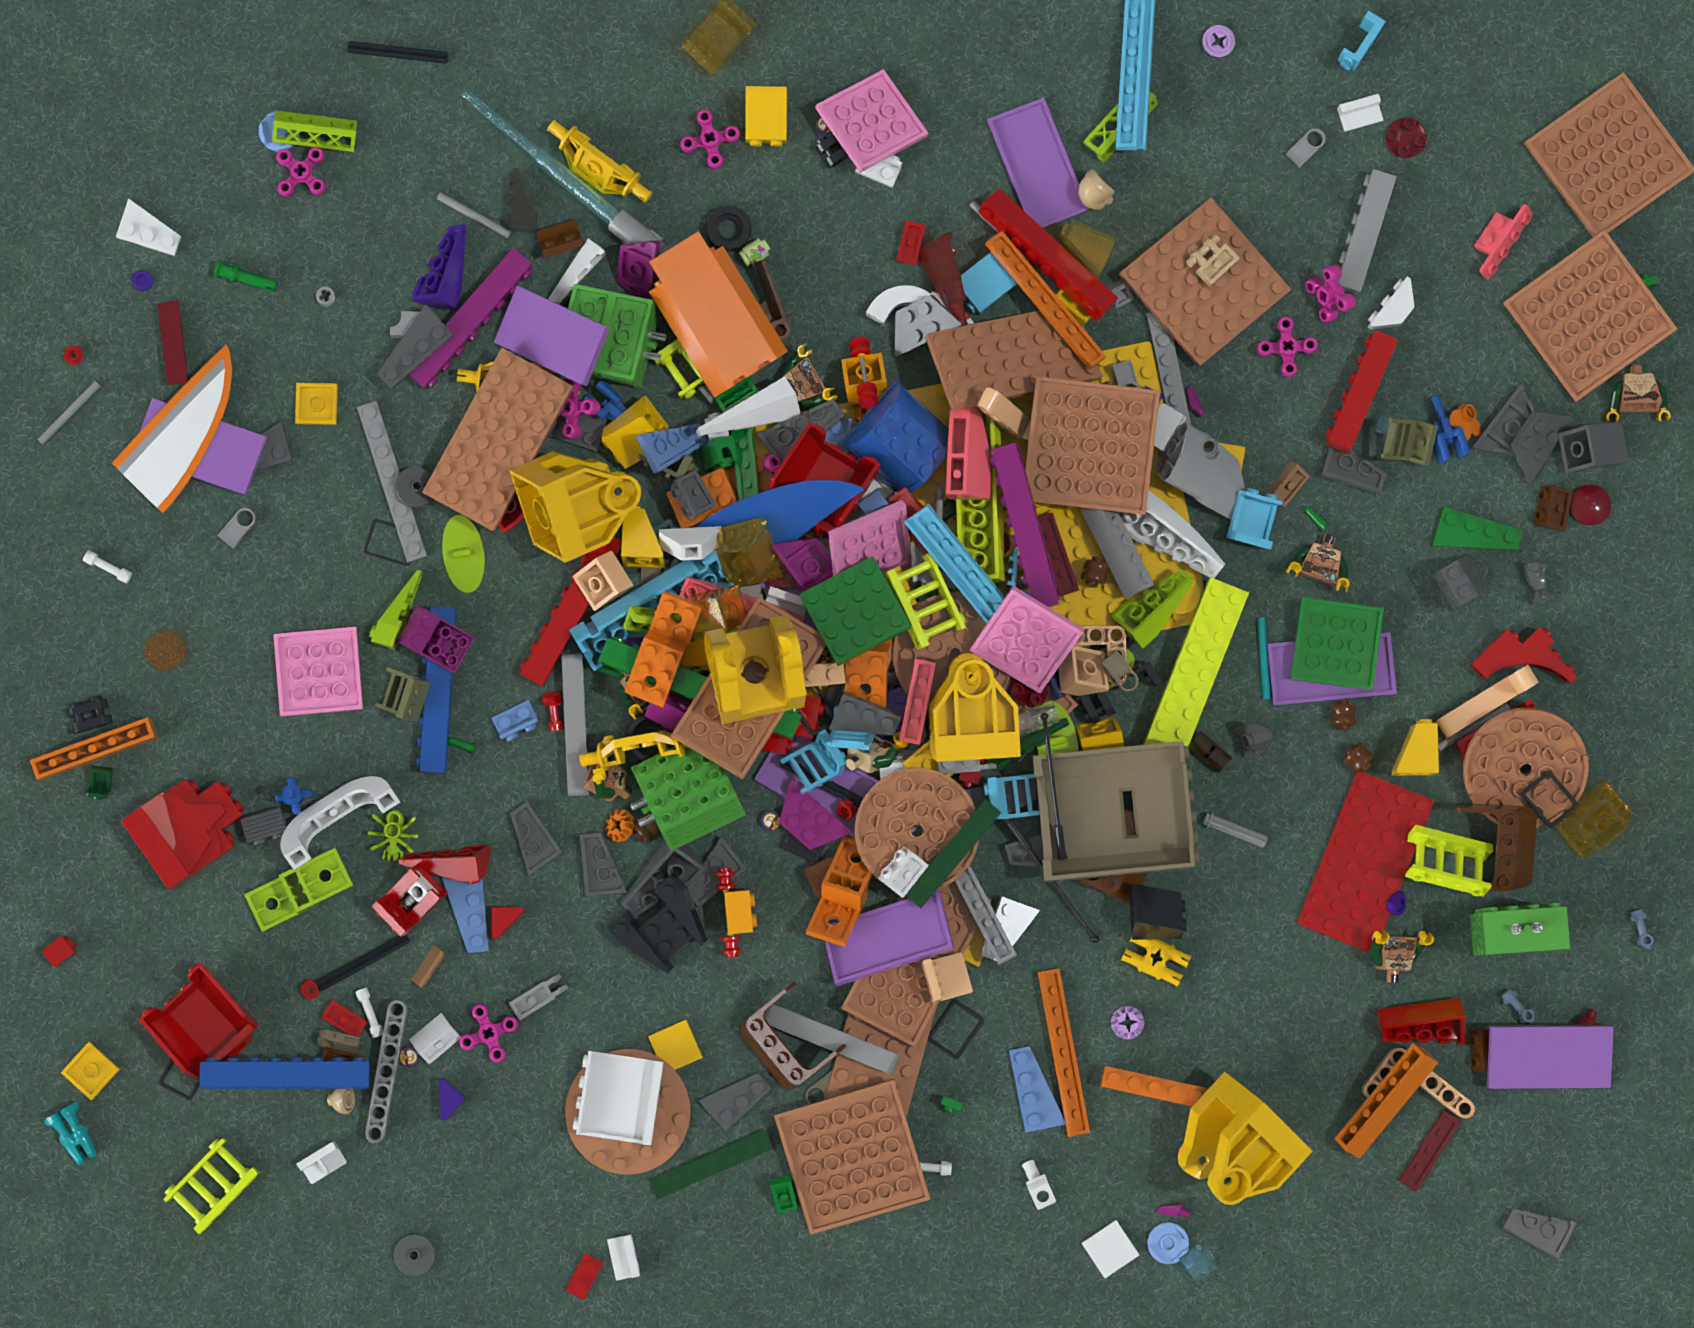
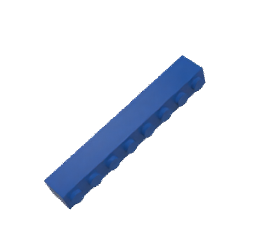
M430 606L431 613L456 626V608ZM423 657V665L427 666L426 673L422 674V680L431 683L423 705L424 713L420 714L419 726L423 728L422 735L418 736V747H421V755H417V768H420L421 773L446 774L453 673Z
M206 1058V1062H200V1088L370 1089V1062L366 1061V1058H353L352 1062H345V1058H332V1062H323V1058H311V1062H302V1058H290V1062H281V1058H269V1062H260V1058H248V1062H239V1058H227V1062H218L217 1058Z

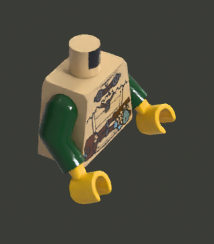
M897 732L893 737L896 744L875 735L869 750L845 749L847 753L846 765L850 770L859 768L867 773L889 767L900 751L898 750L905 748L908 742L899 741L900 732Z

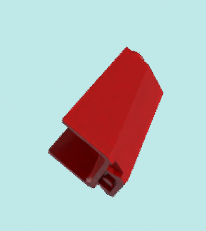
M809 422L771 478L768 490L812 480L843 481L865 489L809 530L816 535L823 536L824 533L829 534V531L847 524L876 477L881 464L872 456H862L860 461H858L854 455L846 454L837 445L826 442L824 428Z
M201 962L189 969L187 978L191 982L185 984L175 997L167 1000L161 1010L157 1007H149L142 1013V1017L138 1019L181 1071L197 1081L200 1080V1062H206V1058H217L218 1062H227V1058H234L252 1041L251 1033L259 1026L258 1021L211 970Z

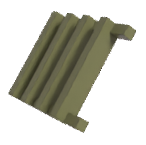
M1389 418L1388 422L1390 423L1381 459L1406 460L1430 466L1438 425L1417 419Z
M639 454L637 458L641 459L644 462L643 465L650 469L651 467L646 457ZM685 454L677 472L664 468L657 473L661 475L663 471L666 473L665 477L669 480H672L673 477L678 479L694 471L697 466L694 464L695 460Z
M387 667L386 671L392 673L383 704L376 702L375 707L394 713L400 719L418 722L431 682ZM401 676V682L394 700L393 707L391 708L390 705L396 690L399 677Z

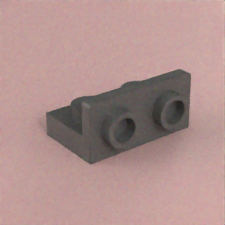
M696 470L676 479L671 485L673 497L676 500L678 499L683 514L690 521L695 520L697 516L716 506L715 501Z

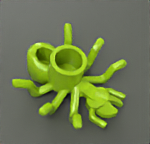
M398 810L389 811L386 816L387 824L375 814L372 815V818L384 827V832L368 831L367 834L386 836L388 838L370 847V850L373 851L389 842L390 845L383 851L382 859H385L386 852H388V861H390L391 856H393V861H396L399 853L400 858L403 857V852L399 849L397 843L404 846L410 853L414 852L407 843L399 838L419 837L418 834H403V830L411 826L417 819L416 817H413L407 824L402 826L404 817Z

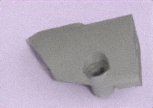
M1186 422L1179 427L1155 467V474L1163 481L1191 495L1201 504L1230 520L1239 490L1245 491L1238 459L1208 433ZM1209 441V444L1203 448L1204 444Z

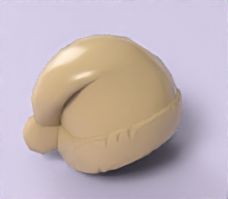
M1091 169L1079 184L1078 194L1080 200L1084 205L1093 210H1100L1105 205L1112 204V196L1115 191L1101 179L1094 169Z

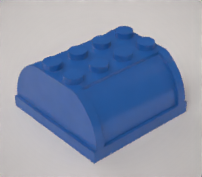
M893 380L879 397L878 404L866 412L841 444L859 460L862 456L874 457L881 464L877 476L894 491L902 486L906 487L909 493H912L928 480L947 457L949 428L912 396L899 382Z

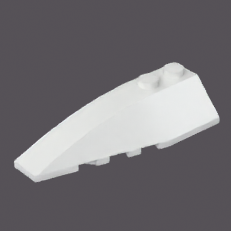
M1149 490L1146 515L1118 512L1129 535L1143 545L1146 543L1154 547V550L1159 553H1167L1173 556V560L1177 562L1183 561L1189 564L1190 568L1211 578H1215L1224 567L1225 563L1203 537L1176 511Z

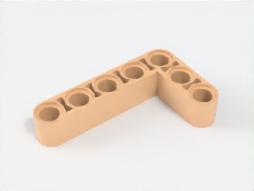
M986 387L977 407L1009 435L1028 444L1031 419L1001 393Z
M1080 626L1084 629V632L1075 645H1106V657L1112 651L1119 650L1121 656L1126 661V633L1122 627ZM1094 629L1100 632V638L1097 641H1093L1090 638V632ZM1114 629H1118L1121 632V637L1117 641L1112 640L1110 636ZM1107 671L1108 683L1118 686L1116 682L1111 680V675ZM1126 673L1120 679L1121 685L1126 680Z
M1526 665L1436 720L1445 737L1448 738L1516 695L1533 687L1539 681L1529 665Z
M1393 1048L1387 1053L1362 1087L1363 1095L1366 1098L1370 1096L1367 1091L1368 1086L1371 1084L1378 1086L1383 1080L1380 1071L1385 1067L1391 1070L1396 1064L1393 1060V1054L1399 1051L1403 1055L1406 1052L1405 1049ZM1433 1071L1419 1086L1460 1118H1469L1475 1112L1474 1104ZM1429 1077H1433L1436 1081V1085L1432 1089L1426 1086V1080ZM1445 1090H1449L1452 1093V1099L1448 1102L1444 1101L1442 1097ZM1462 1103H1466L1469 1107V1111L1464 1115L1459 1111Z

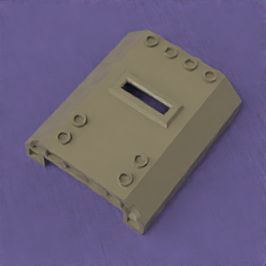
M1183 741L1051 754L1059 820L1063 827L1067 859L1057 860L1058 853L1054 830L1056 821L1047 755L1033 756L1034 774L1037 779L1045 882L1196 868V863L1200 862L1199 850H1195V844L1199 843L1198 831L1193 829V823L1197 822L1196 810L1191 808V802H1195L1194 790L1189 788V781H1193L1192 769H1188L1186 760L1190 758L1189 747L1185 746ZM1132 791L1136 835L1127 836L1123 802V792Z

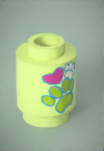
M757 238L743 247L739 255L747 267L749 265L753 266L755 262L769 256L768 251L770 247L764 239L761 241Z

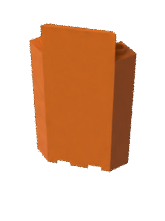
M698 231L649 262L660 279L654 283L655 288L650 290L649 293L714 397L788 352L723 246L717 250L714 247L709 249Z

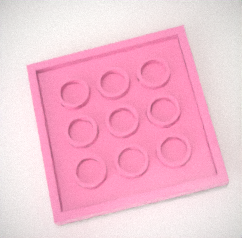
M884 69L816 104L815 107L860 173L921 141L929 134Z
M903 500L829 531L833 576L872 556L882 573L898 566L903 568L911 564L908 527L904 523L907 519V510Z
M1013 586L969 651L1036 692L1041 693L1081 637L1084 629Z
M357 627L274 634L281 717L363 709Z

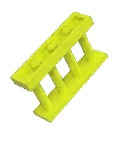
M675 340L658 352V354H661V360H654L657 366L660 364L665 365L682 389L678 393L680 399L692 397L696 393L695 389L705 382L679 340ZM677 352L685 357L699 377L698 380L690 385L672 362L673 358L671 356Z
M929 553L922 556L923 563L904 572L898 573L893 569L883 574L912 628L908 632L917 650L930 645L928 642L930 637L953 626L956 631L966 628L965 618L961 612H958L939 571V565ZM923 571H929L933 579L932 582L910 592L904 590L902 586L904 580ZM937 588L942 600L919 611L913 610L911 605L913 599ZM946 607L951 619L927 630L922 629L919 623L921 618Z
M1415 825L1409 832L1407 841L1416 844V863L1406 872L1405 877L1419 882L1423 881L1470 893L1473 896L1483 897L1489 891L1491 883L1482 881L1483 861L1493 852V844ZM1425 846L1436 849L1435 869L1424 867ZM1444 851L1455 854L1454 874L1443 871ZM1464 856L1475 860L1474 879L1463 877Z
M217 1138L209 1146L211 1150L176 1186L173 1184L166 1190L165 1194L167 1196L163 1199L165 1202H169L172 1198L176 1200L196 1220L195 1223L197 1225L193 1229L198 1234H202L260 1174L255 1167L251 1169L245 1168L223 1147L227 1142L225 1138L221 1140ZM216 1152L240 1174L239 1177L241 1179L236 1184L230 1183L208 1162ZM201 1168L225 1189L226 1195L221 1200L219 1198L216 1199L193 1177ZM186 1183L210 1204L211 1210L207 1215L201 1214L179 1192Z

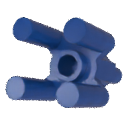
M601 379L596 384V387L607 398L600 405V411L596 415L601 419L607 417L612 422L626 411L627 408L620 402L621 396ZM587 394L586 397L582 400V402H583L585 399H588V398L593 399V398H592L589 394Z
M1439 395L1432 397L1431 400L1438 421L1433 422V424L1438 425L1434 449L1439 465L1445 464L1447 460L1451 459L1447 445L1452 443L1455 445L1459 459L1467 457V454H1470V449L1463 428L1451 426L1449 417L1446 418Z
M289 777L287 780L288 786L283 788L282 793L275 796V800L291 805L292 812L299 815L303 811L300 804L304 798H314L315 792L311 789L303 790L297 786L299 783L298 779Z

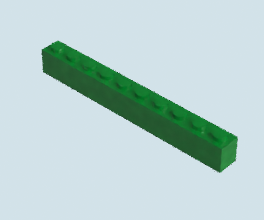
M615 636L613 639L607 638L598 660L599 663L631 675L640 646L633 644L630 647L624 644L625 640ZM681 663L670 692L694 700L708 677L703 676L702 671L691 667L688 670L683 668ZM653 676L646 677L648 683L656 684V679ZM799 710L786 711L773 733L793 740L802 715L798 714Z

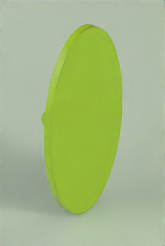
M455 515L448 521L444 529L442 540L443 560L452 583L460 591L471 593L479 587L484 574L485 557L483 544L478 530L472 521L466 516Z
M1053 701L1045 702L1037 712L1035 728H1044L1043 720L1040 718L1043 712L1048 714V727L1064 718H1067L1070 724L1049 737L1051 754L1077 752L1078 740L1070 716L1060 704ZM1046 743L1041 747L1037 746L1039 755H1047Z

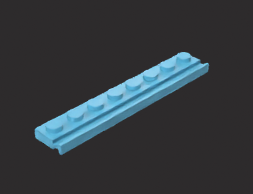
M1125 0L1116 135L1117 150H1146L1156 0Z
M928 503L910 518L906 519L904 523L983 620L988 623L1005 596Z

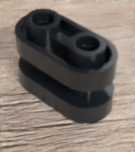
M834 134L828 138L824 136L816 142L815 150L819 156L825 153L828 156L824 161L828 169L835 167L849 157L843 147L836 152L833 151L832 148L840 144Z
M1105 692L1080 696L1073 695L1077 704L1082 703L1086 711L1082 713L1088 723L1092 721L1093 725L1100 722L1099 715L1104 712L1108 717L1116 713ZM1094 694H1096L1099 702L1101 703V705L1096 708L1093 706L1089 698Z
M97 696L91 698L90 702L82 704V701L70 704V708L67 709L68 717L75 718L77 722L71 725L73 734L113 724L112 716L105 715L103 710L109 708L107 699ZM92 712L96 713V718L84 720L83 715Z

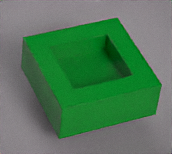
M945 1096L942 1097L940 1104L944 1105L943 1109L951 1113H955L956 1110L960 1111L963 1103Z

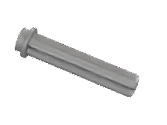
M1213 812L1211 814L1207 813L1204 818L1203 824L1206 825V828L1217 829L1260 847H1264L1267 843V836L1217 817Z

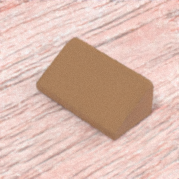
M1291 461L1266 493L1278 496L1277 500L1283 501L1282 506L1285 508L1310 475L1297 463Z
M433 945L411 980L419 987H425L446 955L445 952Z

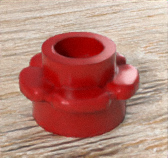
M68 346L63 354L64 360L72 366L82 362L84 357L79 346Z
M849 800L839 802L837 813L841 818L850 819L856 815L857 809L853 802Z
M312 979L305 980L304 984L300 986V993L307 1000L317 998L320 994L316 981Z

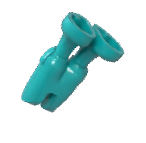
M75 1101L61 1109L60 1113L58 1111L43 1121L46 1126H52L60 1134V1144L66 1148L80 1166L86 1162V1159L79 1147H83L90 1159L98 1154L88 1134V1128L83 1124H79L76 1112L80 1105ZM62 1116L70 1125L72 1133H70L65 1127L62 1121Z

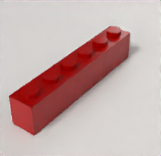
M1377 330L1374 331L1373 335H1368L1364 344L1367 347L1365 354L1360 353L1356 362L1359 368L1357 372H1352L1348 381L1352 383L1349 390L1345 389L1341 397V401L1344 402L1342 408L1337 407L1333 416L1336 422L1333 427L1329 426L1325 435L1328 438L1326 445L1344 453H1350L1398 339Z

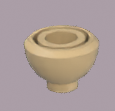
M335 1089L333 1093L328 1095V1105L341 1114H349L355 1104L353 1089Z

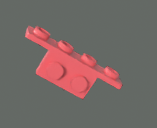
M1523 204L1513 220L1496 212L1475 243L1476 249L1489 255L1479 270L1485 279L1489 280L1496 273L1498 265L1508 255L1513 243L1519 239L1525 225L1530 222L1533 213L1528 205Z

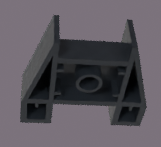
M675 872L654 889L666 903V906L640 926L627 910L607 927L620 944L667 974L674 968L668 960L672 954L693 937L701 946L708 940L688 888Z

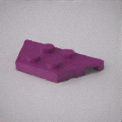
M661 241L629 242L620 246L617 282L627 289L631 296L653 300L649 291L655 288L654 283L657 280V274L649 262L659 256Z
M816 537L771 545L803 592L833 577L832 559Z
M791 779L779 821L780 825L809 850L851 834L852 831L809 793L806 792L802 795L800 790L803 788Z

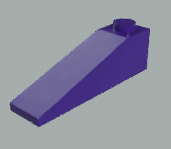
M464 224L448 228L438 246L440 254L434 260L430 259L428 266L431 269L426 278L423 276L419 278L411 299L412 301L440 310L456 308L462 291L466 226Z

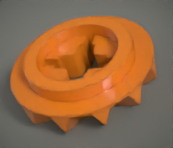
M616 809L615 812L609 813L610 819L605 820L608 826L604 829L608 833L607 837L611 838L612 841L623 842L633 832L634 819L629 811ZM617 821L621 822L620 829L616 828L618 826Z

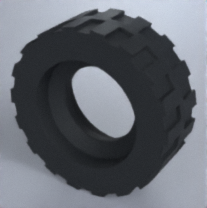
M734 205L718 207L709 216L706 224V231L711 244L717 247V249L723 246L726 252H734L737 249L743 248L751 237L752 229L749 216L745 214L744 210ZM733 219L738 223L739 232L734 238L727 239L720 234L719 225L723 220Z

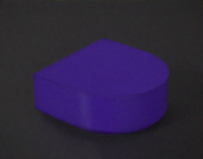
M1398 890L1386 901L1390 914L1399 916L1405 911L1406 897L1403 891Z

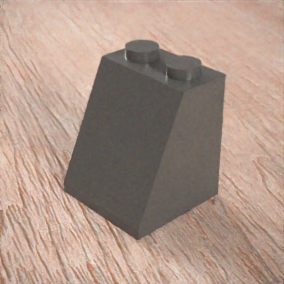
M1622 422L1585 425L1558 433L1566 474L1629 463Z
M1469 555L1454 561L1433 574L1453 611L1489 590Z

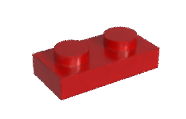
M906 220L896 261L916 266L926 225Z
M334 1000L330 1002L321 1017L348 1035L355 1037L360 1036L368 1021Z
M585 1253L565 1291L584 1300L604 1262Z

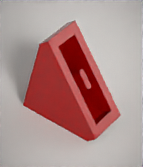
M492 907V938L497 940L526 910L522 907Z

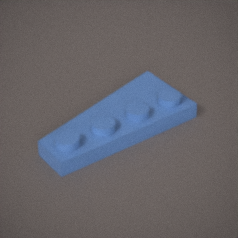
M700 423L636 436L653 473L663 470L683 458L685 454L688 455L709 442L706 435L699 437L696 433L697 428L701 426Z
M442 877L467 952L489 951L483 878L479 883L468 884L467 881L459 882Z
M1030 1046L1009 1050L1025 1132L1065 1125V1120Z

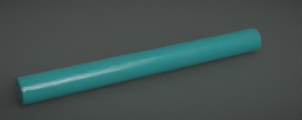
M1265 617L1257 618L1262 700H1270Z

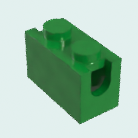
M733 435L713 438L700 447L705 471L725 469L731 467L732 463L738 460Z

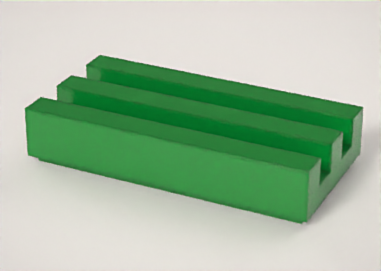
M749 376L716 396L715 400L724 413L758 393L759 390ZM748 383L750 384L748 387H746L745 389H743V390L740 391V392H737V393L734 394L731 398H729L728 400H726L725 402L722 403V400H724L725 398H727V397L730 396L731 394L735 393L736 391H738L739 389H741L742 387H744V386L747 385Z

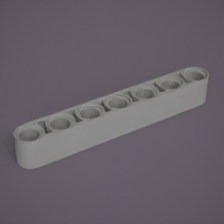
M583 653L562 654L568 796L589 795V790L583 786L588 769L587 766H581L579 758L580 754L588 753L586 747L587 728L585 725Z
M401 1000L392 1001L387 1009L365 1132L367 1140L372 1143L383 1141L387 1132L399 1056L408 1014V1006ZM397 1003L403 1006V1013L399 1016L393 1013V1006ZM393 1024L398 1025L400 1029L399 1034L396 1036H392L389 1032V1028ZM388 1045H393L396 1049V1053L392 1057L388 1056L385 1052ZM386 1065L392 1069L390 1077H384L382 1074V1068ZM381 1086H385L389 1091L386 1098H382L378 1094ZM377 1107H382L385 1111V1115L381 1119L377 1118L374 1114ZM374 1127L379 1128L381 1131L379 1139H373L371 1136V1130Z
M774 1004L765 1012V1018L772 1027L831 1051H835L845 1044L847 1047L839 1054L893 1074L900 1056L899 1054Z

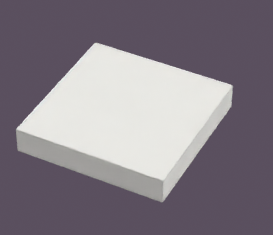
M1117 1220L1081 1243L1104 1278L1139 1256Z

